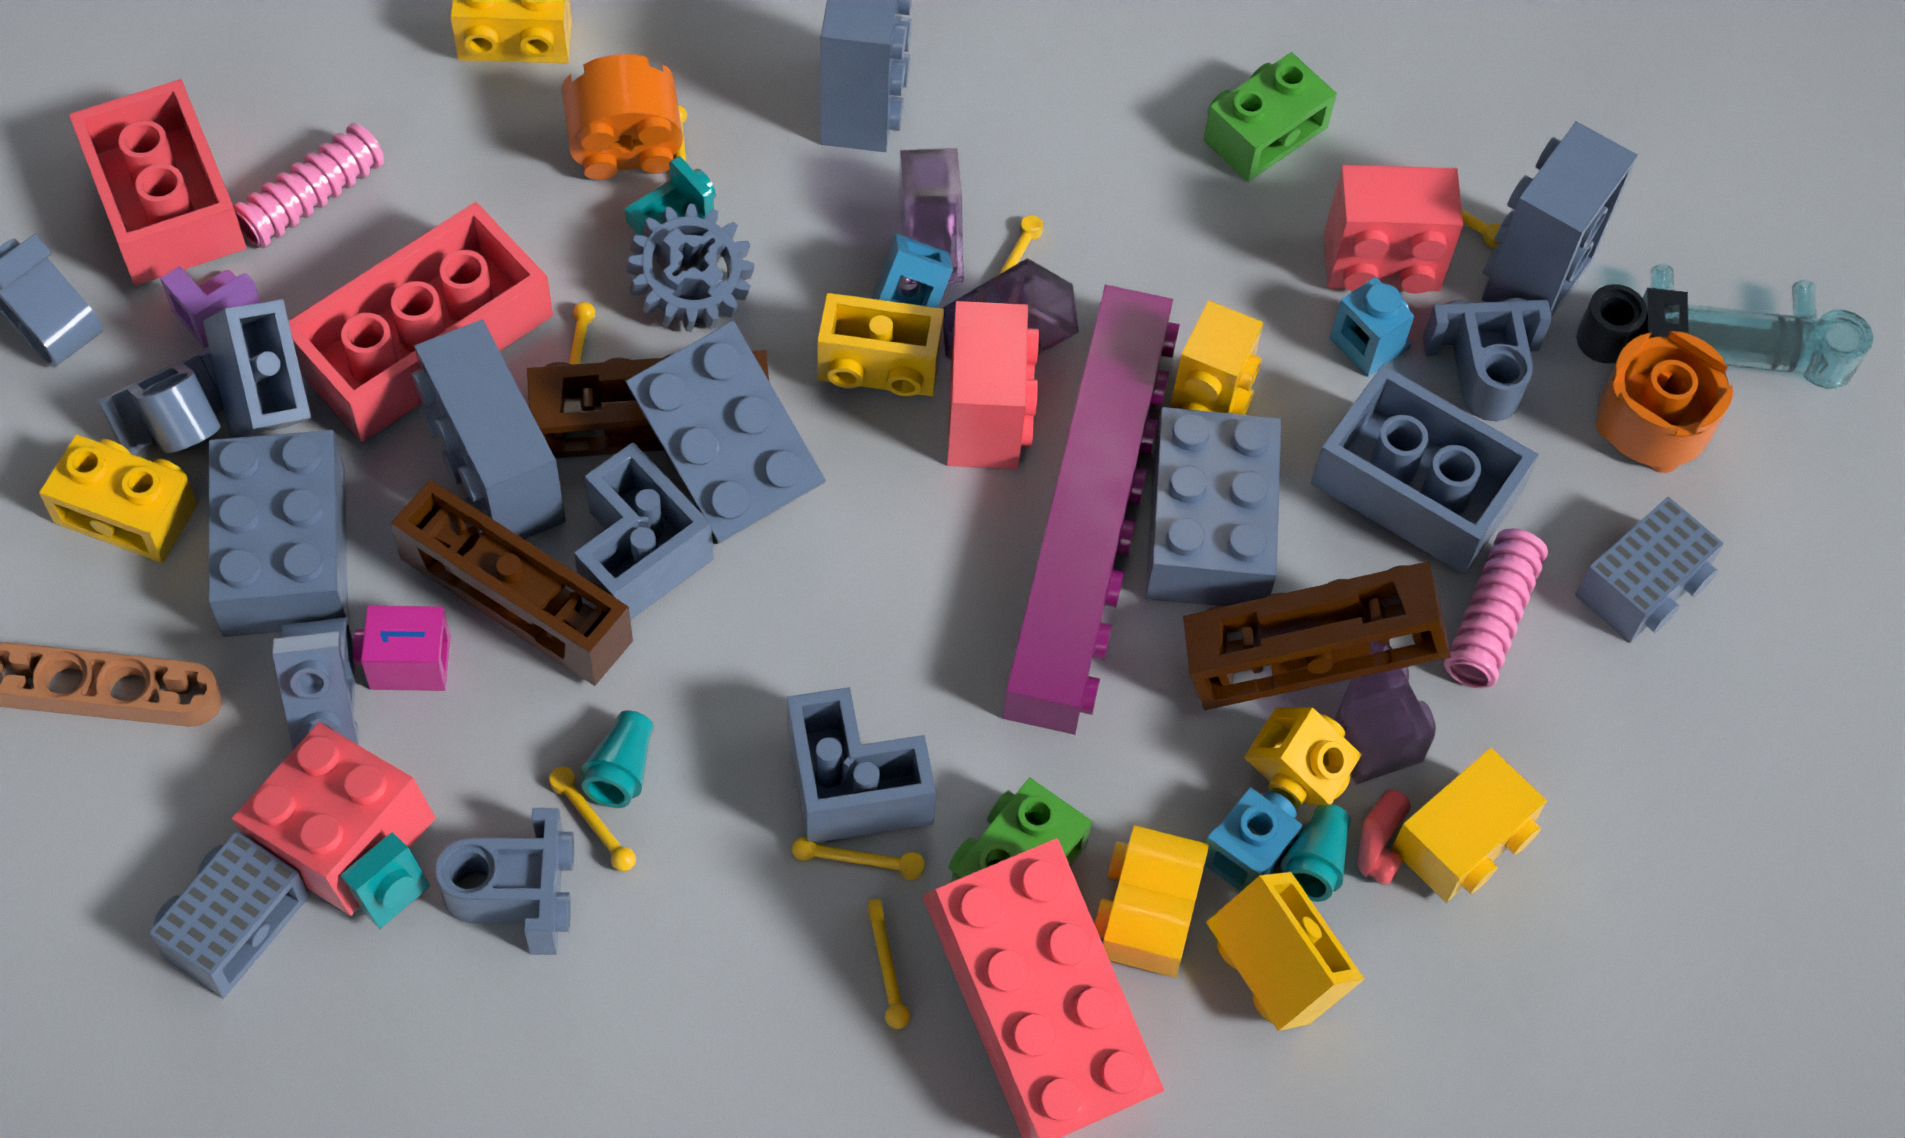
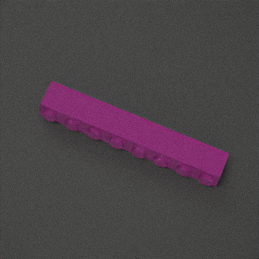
M1110 285L1104 286L1006 689L1002 719L1075 735L1080 713L1093 714L1100 678L1089 676L1093 658L1105 661L1112 624L1101 622L1104 606L1117 608L1124 572L1113 570L1117 553L1127 556L1129 554L1136 520L1125 518L1128 502L1140 505L1147 470L1137 468L1139 453L1151 455L1158 420L1147 417L1150 404L1162 406L1169 371L1159 370L1161 356L1173 358L1180 327L1178 323L1169 322L1173 304L1172 298Z

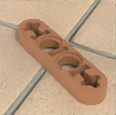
M8 642L0 643V674H2L6 665H11L16 675H5L1 681L0 707L191 727L209 722L218 714L222 705V693L213 672L205 665L199 663ZM64 669H76L83 673L79 686L73 691L57 694L49 690V683L58 672ZM136 675L145 680L143 691L131 700L121 701L111 696L114 684L125 676ZM26 678H32V679H33V684H34V688H33V689H31V687H30L28 681L26 680ZM160 680H163L168 691L160 690ZM192 685H199L203 695H194L190 704H183L178 694H188Z

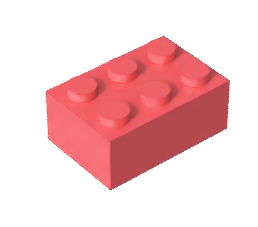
M182 79L69 114L134 286L161 278L178 266L185 270L247 249L235 209Z

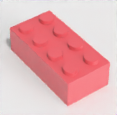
M474 202L289 320V326L301 376L358 440L363 443L422 403L411 376L412 372L420 370L414 345L483 319L499 351H501L551 318L553 310L547 275L477 202Z
M1058 838L948 883L922 896L1022 1138H1061L1165 1091Z

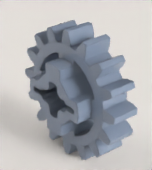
M695 204L688 205L684 217H678L671 206L667 207L663 213L662 224L649 217L645 220L642 230L645 236L634 235L630 251L635 255L628 257L626 273L638 276L632 280L630 292L632 295L646 293L647 298L642 310L646 314L653 312L657 308L664 311L662 325L666 327L673 322L675 317L683 318L686 332H692L695 321L699 318L703 319L709 329L715 328L719 319L718 311L732 318L738 308L736 299L745 300L751 285L745 280L751 279L754 263L742 259L747 256L750 243L749 241L734 242L733 237L738 225L732 222L721 228L716 224L718 211L712 209L706 218L703 219L697 217ZM654 253L658 256L657 263L664 269L662 276L658 280L652 266V256ZM722 256L727 266V283L722 280L724 273L717 267V262ZM703 260L700 271L695 267L690 268L692 265L697 266ZM681 265H682L684 268H686V269H687V268H690V269L687 270V271L683 270V271L678 275V272H679V269H680V266H681Z

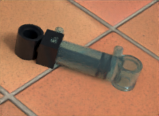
M1658 264L1651 269V288L1647 287L1643 298L1632 288L1620 284H1611L1599 288L1592 295L1576 334L1578 347L1584 355L1593 361L1609 364L1616 363L1623 348L1640 335L1651 333L1650 337H1668L1670 331L1685 332L1711 345L1723 357L1727 366L1803 374L1808 381L1825 389H1838L1850 382L1871 349L1874 338L1869 324L1864 318L1854 312L1832 310L1823 314L1820 319H1817L1816 286L1809 280H1800L1792 286L1793 316L1688 304V292L1674 290V270L1667 264Z

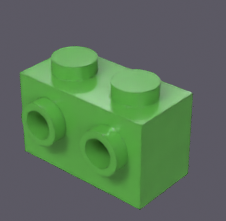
M1290 52L1273 64L1269 62L1263 64L1252 74L1248 81L1233 91L1230 89L1224 90L1213 99L1207 110L1208 118L1203 141L1249 182L1328 128L1337 93L1295 54Z
M1029 777L1016 794L1007 790L997 800L987 817V822L991 825L978 841L969 837L955 852L948 866V869L952 871L951 882L1056 838L1059 839L1071 867L1087 846L1092 820Z

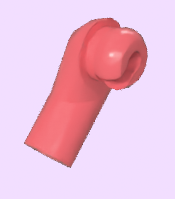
M1392 789L1385 791L1362 822L1356 864L1360 873L1365 878L1370 875L1382 885L1391 883L1403 863L1400 854L1386 848L1392 835L1411 808L1409 799L1400 791Z

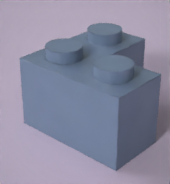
M634 442L585 475L590 514L605 530L574 552L577 574L629 606L630 620L714 559L710 521Z
M850 687L787 696V730L808 842L818 843L934 824L936 788L925 735L861 744Z

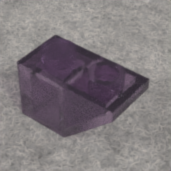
M957 148L900 150L898 193L902 236L949 252L953 272L948 283L963 282L962 191ZM906 277V285L918 284V281Z
M1028 258L942 308L944 309L943 333L945 354L949 359L952 358L956 301L1028 305L1027 328L1039 329L1038 355L1079 333L1073 284Z
M1379 641L1369 643L1373 654L1392 649L1390 644L1379 645ZM1408 667L1350 680L1334 720L1345 730L1344 738L1362 754L1350 773L1356 785L1422 763L1435 738L1436 724L1433 714L1426 702L1417 700L1408 682Z

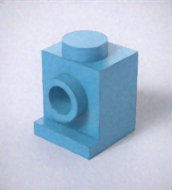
M895 233L891 243V250L871 299L938 308L953 272L949 252ZM903 276L918 281L917 286L911 290L901 289L897 284Z
M1374 277L1341 299L1330 339L1368 377L1379 370L1382 364H1388L1411 348L1412 342L1409 340L1408 334L1414 315L1410 312L1407 303L1395 287L1384 284L1377 277ZM1363 330L1370 337L1368 345L1356 335L1357 332Z
M1250 787L1217 829L1214 828L1207 837L1206 843L1209 844L1204 866L1240 892L1259 875L1272 874L1298 838L1303 824L1295 819L1297 815L1295 807L1289 800L1277 792L1267 791L1262 796ZM1248 826L1253 828L1261 835H1256L1249 830Z

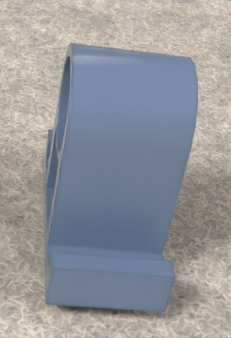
M36 234L21 244L16 238H13L0 246V315L3 314L31 348L48 365L55 368L103 332V327L86 301L48 259L51 251Z
M1510 298L1501 302L1469 303L1464 300H1454L1445 304L1433 305L1423 334L1426 356L1438 355L1441 345H1453L1463 400L1466 407L1475 416L1483 420L1497 422L1506 420L1515 414L1532 376L1533 364L1530 351L1540 350L1552 321L1548 300L1526 301L1522 298Z
M208 348L97 400L119 444L124 446L133 455L138 453L139 449L155 443L163 452L172 453L186 449L209 438L221 427L215 413L224 409L210 349Z
M348 618L282 625L281 638L273 639L272 655L293 750L318 722L359 745L358 724L354 718L355 665L353 661V640Z
M532 808V824L536 838H467L457 840L443 850L438 857L435 871L444 904L452 916L462 922L473 924H525L524 932L530 955H557L558 932H569L571 920L570 892H560L562 871H572L574 866V833L563 831L559 808ZM481 873L487 876L484 883L476 888L463 889L457 886L458 882L468 874Z

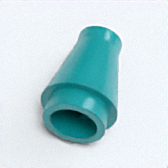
M631 710L620 712L612 728L581 769L584 779L582 789L594 802L610 808H623L629 805L632 798L640 795L643 786L649 738L654 728L652 721L645 715Z
M1333 804L1318 805L1315 808L1311 820L1281 862L1283 873L1292 872L1313 902L1329 899L1332 893L1343 885L1347 833L1351 824V817L1344 809Z

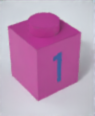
M367 605L365 629H356L354 632L353 661L355 666H363L370 690L446 691L451 634L444 607Z

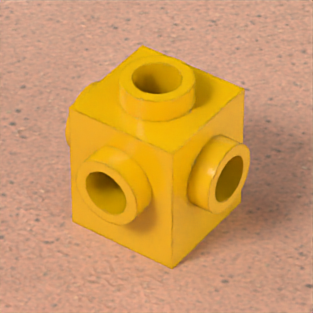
M1291 707L1274 709L1243 758L1270 782L1268 785L1269 791L1281 794L1294 807H1300L1302 804L1331 805L1347 788L1350 782V773L1362 754L1344 738L1345 730L1332 718L1319 714L1313 707Z

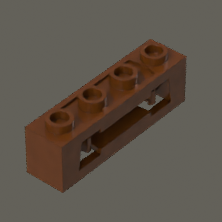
M766 350L752 351L769 380ZM672 354L663 358L637 360L617 357L604 362L584 364L554 362L544 367L527 368L529 409L555 459L617 454L632 442L642 452L664 450L628 389L626 380ZM601 407V410H595L593 408ZM596 429H604L605 436L565 439L566 432L593 431Z
M431 479L390 523L402 561L594 686L597 685L633 642L629 606ZM464 521L471 524L472 526L470 528H467ZM478 529L483 532L481 536L479 535ZM565 586H568L569 588H571V589L574 590L575 592L569 591L568 589L565 588ZM581 596L596 605L595 610L583 603Z
M1429 561L1413 565H1399L1386 571L1350 579H1336L1327 584L1287 593H1274L1265 598L1229 606H1215L1206 611L1183 616L1190 677L1204 711L1451 658L1440 599ZM1410 634L1414 641V645L1373 654L1369 644L1379 641V645H1389L1390 639ZM1271 665L1272 676L1233 684L1234 673L1252 669L1254 674L1264 670L1263 666Z

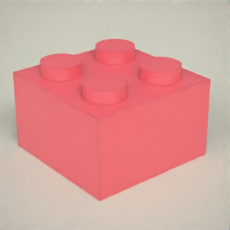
M1342 165L1324 230L1328 288L1354 291L1374 277H1377L1384 284L1392 285L1397 290L1412 294L1428 291L1440 292L1463 227L1458 168Z
M956 301L950 376L947 466L1018 469L1021 447H1032L1034 416H1036L1038 380L1034 379V372L1038 358L1039 329L1027 328L1028 305Z
M318 722L231 819L241 834L297 870L305 888L352 916L359 908V904L340 875L391 832L410 849L436 817L412 776Z

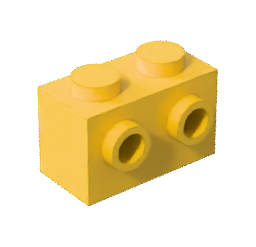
M452 0L451 23L458 60L569 63L572 28L570 0Z
M827 293L817 341V380L831 382L842 388L861 386L889 390L900 396H914L917 394L934 396L942 348L944 309Z
M1208 300L1181 353L1170 408L1246 415L1254 394V390L1251 387L1262 363V358L1256 356V351L1264 322Z
M78 434L74 436L39 492L54 524L160 563L165 561L198 506L186 473L174 463L164 459H155L152 462L131 454L124 446L115 441L101 439L97 442Z
M1489 748L1403 823L1391 850L1400 854L1402 860L1445 903L1450 901L1463 888L1472 895L1498 869V866L1493 863L1494 860L1507 849L1513 855H1517L1539 834L1542 828L1536 823V820L1547 800L1495 750Z
M1292 872L1259 875L1206 921L1217 938V948L1220 955L1231 967L1238 970L1253 993L1252 999L1256 1009L1267 1021L1274 1024L1278 1031L1310 1025L1365 980Z

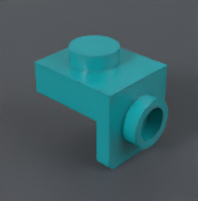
M681 156L674 158L669 162L670 180L625 208L627 224L637 235L645 236L642 230L646 219L650 217L662 224L664 210L670 206L678 217H684L689 204H695L697 217L705 219L707 214L714 209V198H716V191L709 177L699 168L693 170Z
M393 832L340 875L359 904V909L379 929L431 886L408 846Z

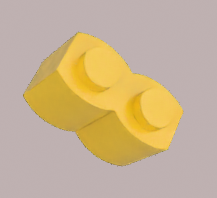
M1136 825L1133 826L1129 844L1116 841L1107 878L1119 881L1114 901L1101 898L1094 924L1100 938L1104 939L1103 946L1110 961L1177 978L1209 844Z

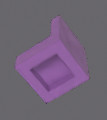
M181 266L160 278L172 312L204 348L209 347L203 320L226 308L261 303L255 282L247 273L236 277L232 271L225 270L199 287Z

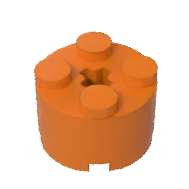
M616 54L593 59L583 64V75L572 82L570 74L562 84V99L569 150L572 158L583 166L586 177L593 180H606L615 176L618 170L641 168L642 171L649 174H659L670 170L669 162L673 160V156L682 145L683 133L674 75L667 66L662 64L661 71L649 66L648 57L636 54Z
M1670 331L1668 337H1650L1651 333H1647L1630 341L1621 351L1598 402L1596 428L1599 434L1609 440L1618 451L1628 458L1648 465L1652 470L1660 473L1674 471L1679 465L1697 458L1706 449L1733 398V384L1729 386L1725 374L1728 367L1718 351L1698 337L1676 331Z

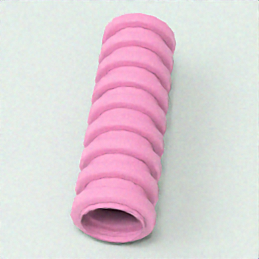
M352 123L347 126L346 135L337 133L333 136L332 145L330 143L321 144L318 148L319 154L310 152L305 155L304 164L300 162L292 164L290 166V174L281 172L276 176L275 184L272 182L263 184L261 194L257 192L250 193L247 196L248 203L237 202L233 207L241 232L255 246L266 248L271 244L270 237L281 238L285 234L286 226L289 228L298 226L300 216L303 218L312 216L314 206L317 208L325 207L328 203L327 197H339L342 194V187L350 189L355 186L356 177L365 179L369 176L370 167L373 169L382 167L384 164L383 151L374 136L365 127Z
M1511 528L1498 532L1494 547L1491 548L1488 561L1482 570V576L1479 577L1476 584V591L1473 592L1469 601L1470 606L1467 607L1464 613V621L1460 623L1457 637L1454 638L1450 647L1451 658H1446L1444 662L1445 670L1461 684L1473 688H1489L1495 685L1499 677L1498 671L1501 670L1505 662L1504 655L1508 653L1511 647V639L1514 638L1518 629L1517 624L1520 623L1524 614L1523 609L1526 608L1530 600L1529 594L1532 593L1536 585L1535 579L1539 577L1542 570L1541 564L1545 562L1548 555L1547 546L1534 534L1525 530Z

